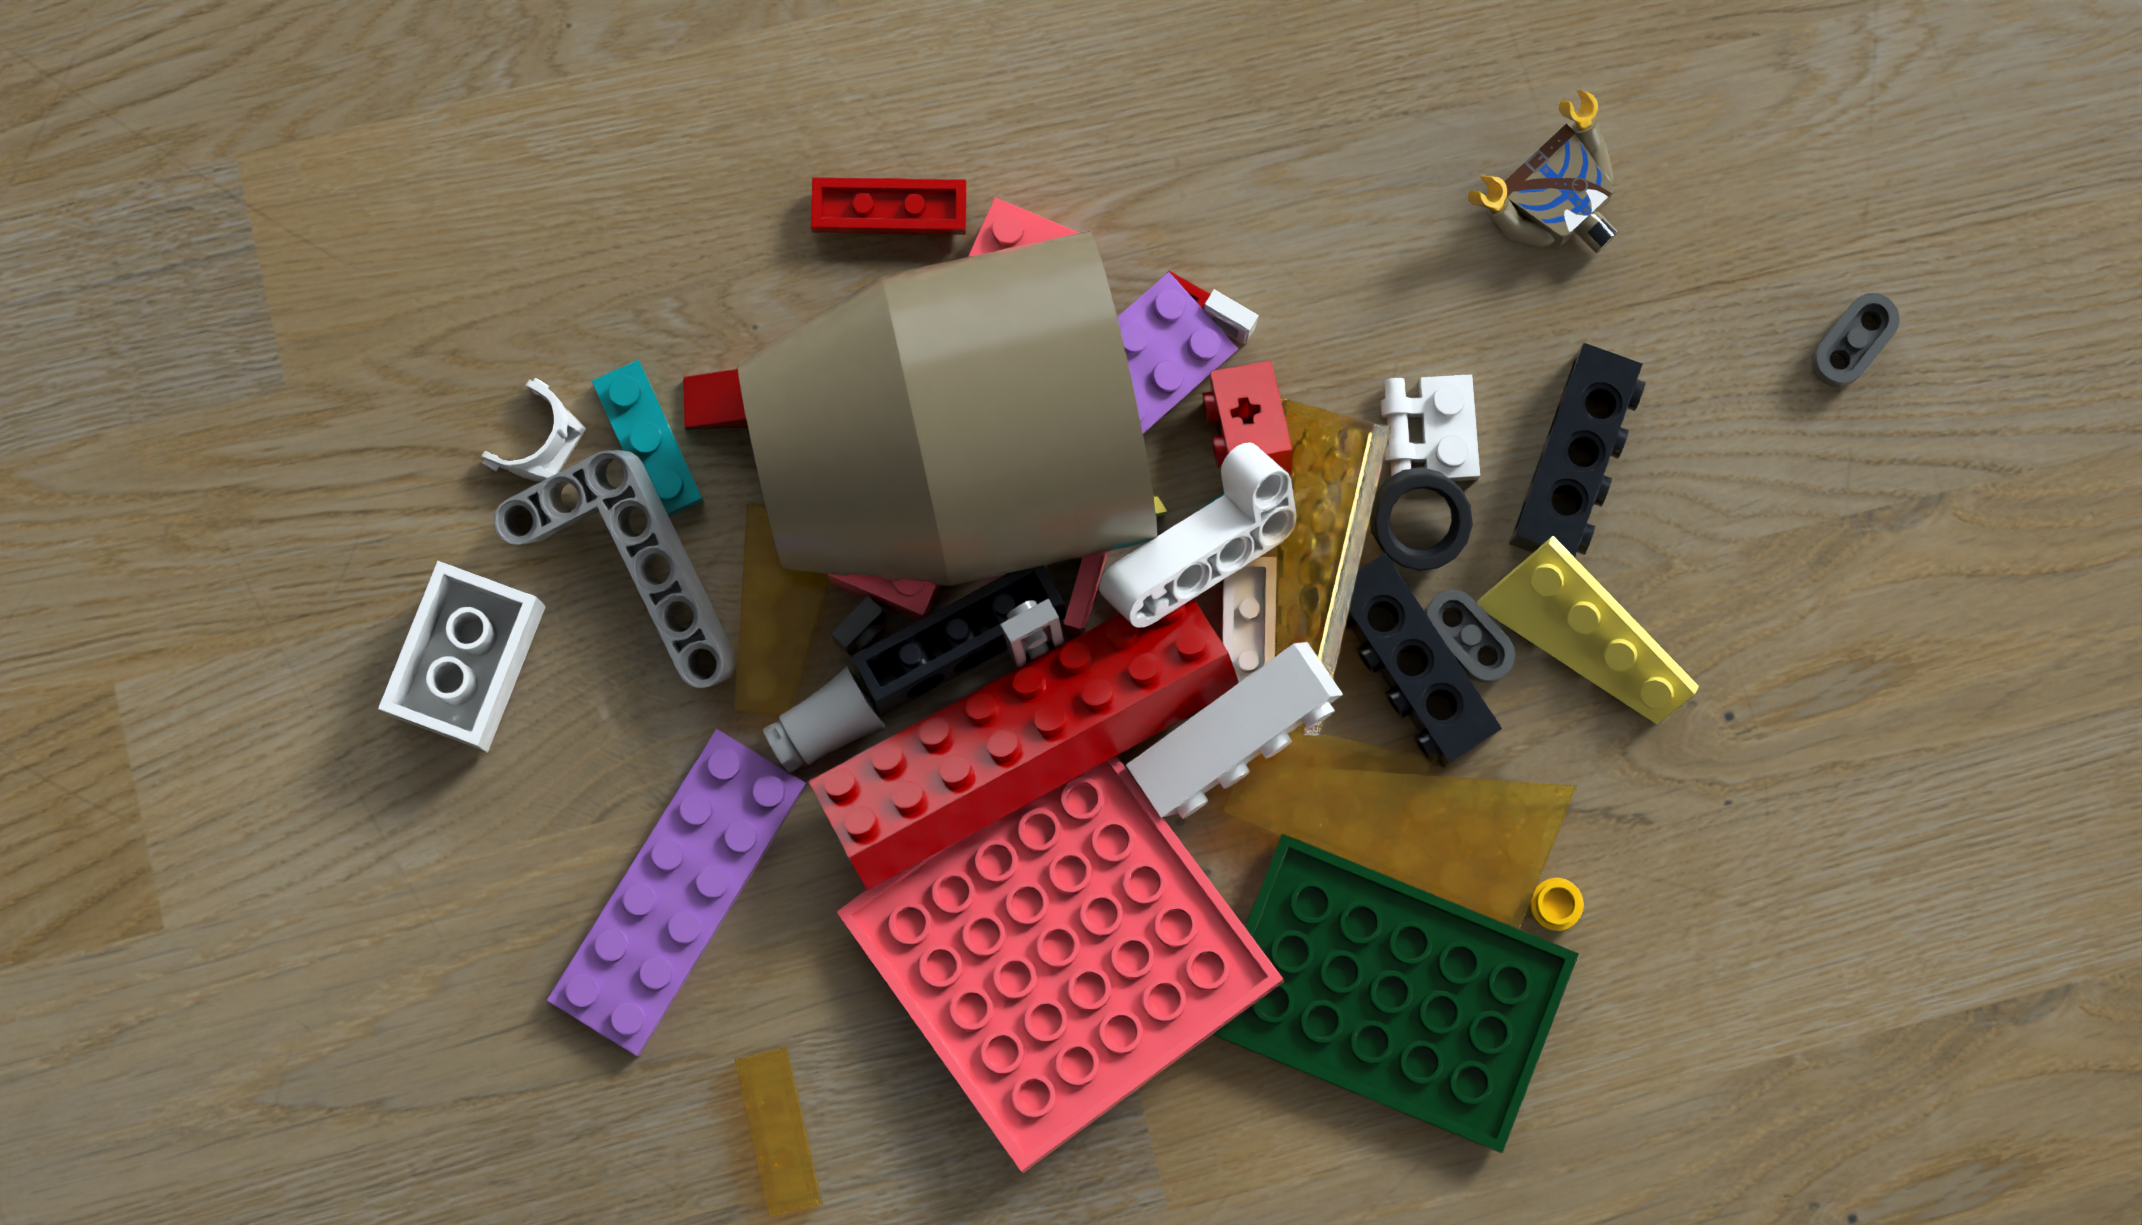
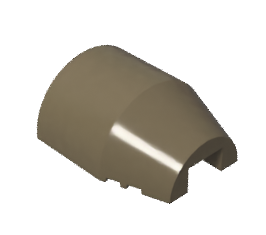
M1090 231L882 275L738 363L739 382L753 454L770 527L783 569L846 576L848 574L883 577L885 580L898 581L899 579L933 582L934 585L952 586L1144 544L1157 537L1153 489L1133 383L1108 280L1096 242Z

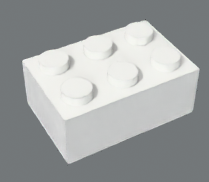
M437 561L378 709L390 717L488 753L546 606L533 595Z

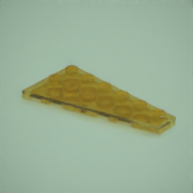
M1280 398L1292 445V475L1289 476L1292 483L1297 517L1291 534L1281 544L1276 546L1275 657L1294 643L1308 642L1333 679L1391 426L1303 402ZM1323 721L1310 729L1303 723L1294 731L1303 735L1320 736Z
M1247 763L1246 765L1250 772L1233 785L1223 812L1278 835L1286 834L1520 929L1577 785Z

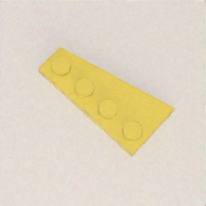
M1554 536L1500 580L1477 602L1487 614L1655 724H1659L1693 697L1699 687Z

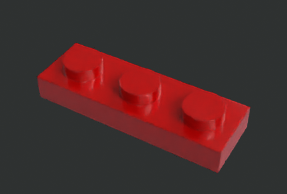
M812 177V233L966 235V179Z

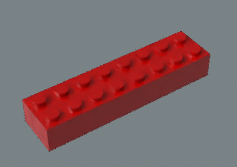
M1194 598L1146 627L1138 628L1133 626L1120 613L810 780L809 783L865 888L869 890L1202 710L1236 686L1239 680L1229 652Z

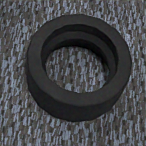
M1423 467L1405 469L1386 479L1374 494L1369 511L1371 533L1380 549L1400 566L1418 571L1437 569L1456 559L1467 545L1473 526L1471 505L1462 489L1443 473ZM1425 488L1436 491L1445 498L1450 507L1451 523L1448 533L1439 543L1430 548L1414 549L1406 547L1396 539L1391 530L1390 516L1394 504L1402 495L1411 490Z

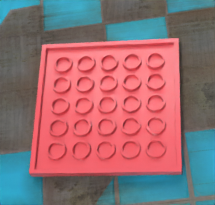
M1117 756L875 887L864 891L837 911V914L1022 1173L1033 1167L1284 982L1282 976L1164 818L1160 817L1146 794Z

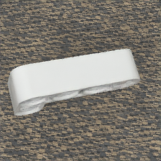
M1243 443L1235 447L1224 459L1221 467L1224 489L1222 497L1121 558L1103 574L1099 583L1101 595L1133 626L1140 628L1155 623L1281 544L1291 534L1297 517L1291 478L1282 467L1253 443Z

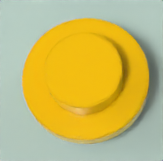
M1550 878L1541 882L1534 889L1530 898V911L1533 918L1540 926L1551 931H1562L1572 927L1578 922L1583 912L1584 902L1580 890L1572 882L1563 878Z

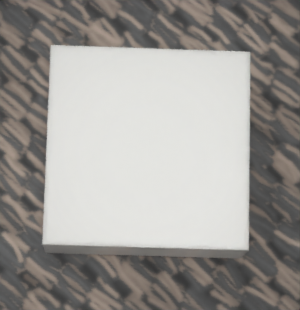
M1215 289L1204 306V311L1227 336L1241 344L1247 343L1255 330L1259 315Z

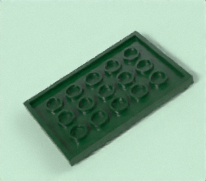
M1282 833L1244 927L1282 976L1284 982L1212 1035L1498 1153H1503L1579 953Z

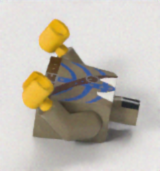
M1578 89L1577 94L1581 99V106L1577 112H1575L1571 102L1563 99L1558 106L1559 112L1563 117L1575 121L1572 128L1566 123L1505 181L1499 177L1482 175L1481 180L1488 187L1486 196L1480 191L1470 190L1468 193V200L1471 204L1487 207V215L1508 240L1539 248L1550 246L1552 249L1559 250L1577 234L1597 254L1619 233L1599 212L1609 202L1615 191L1612 186L1614 174L1607 144L1598 121L1594 118L1598 111V102L1594 95Z

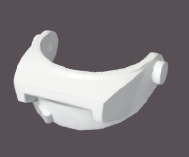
M534 378L533 381L529 379L525 386L535 395H539L547 400L552 406L554 415L553 430L546 443L535 454L524 459L502 460L497 455L487 451L483 452L481 458L484 459L482 464L494 471H497L500 467L523 478L542 482L561 471L586 428L563 406L556 395L548 389L549 386Z

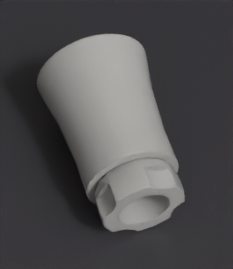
M847 665L818 691L779 716L780 720L764 728L763 732L780 763L788 773H791L805 763L811 765L827 754L859 738L886 729L865 688L853 670Z

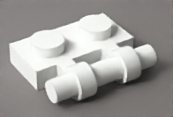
M1472 374L1421 377L1418 382L1420 398L1406 397L1404 378L1384 380L1385 399L1381 400L1380 403L1381 416L1387 419L1389 445L1384 446L1385 463L1391 466V476L1402 470L1411 469V463H1425V468L1439 471L1452 481L1478 480L1480 477ZM1421 417L1423 444L1409 443L1408 418Z

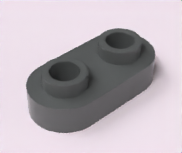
M1868 293L1858 297L1818 344L1812 356V366L1815 374L1822 382L1833 387H1844L1852 384L1864 373L1896 333L1900 320L1899 312L1895 304L1888 297L1878 293ZM1871 316L1876 321V330L1870 331L1862 326L1861 317ZM1837 354L1842 356L1846 363L1845 369H1835L1830 363V355Z
M1447 590L1433 598L1427 607L1426 614L1465 673L1473 680L1481 683H1493L1502 679L1511 670L1515 661V649L1509 637L1467 593L1459 590ZM1447 610H1453L1458 613L1460 617L1459 626H1446L1442 621V613ZM1484 648L1491 650L1495 655L1494 665H1482L1477 658L1478 651Z

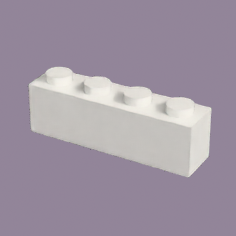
M1308 642L1294 643L1133 759L1126 766L1161 818L1179 813L1181 818L1184 819L1208 802L1204 794L1220 783L1226 789L1245 777L1250 772L1246 764L1262 753L1268 759L1287 747L1292 742L1288 734L1301 724L1305 723L1307 728L1310 729L1329 717L1335 711L1331 703L1343 694Z

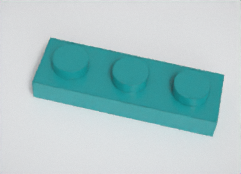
M639 359L592 380L622 450L630 451L641 460L668 516L671 517L704 502Z

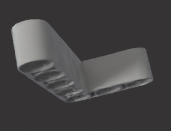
M608 450L596 453L516 494L499 505L494 515L496 532L504 541L516 545L543 541L600 512L684 682L692 687L705 688L723 683L732 676L737 660L734 649L638 456L630 451ZM613 460L619 462L624 471V479L617 488L611 486L606 478V469ZM568 483L575 487L579 496L578 503L572 511L566 509L561 500V492ZM523 506L530 511L533 517V526L527 534L521 532L516 522L517 514ZM636 507L643 510L647 518V527L641 535L634 533L629 525V515ZM658 554L664 556L670 564V575L665 582L657 580L651 569L652 562ZM681 601L688 604L693 611V623L688 629L680 627L675 620V608ZM703 649L712 652L716 658V671L711 677L703 674L698 667V655Z

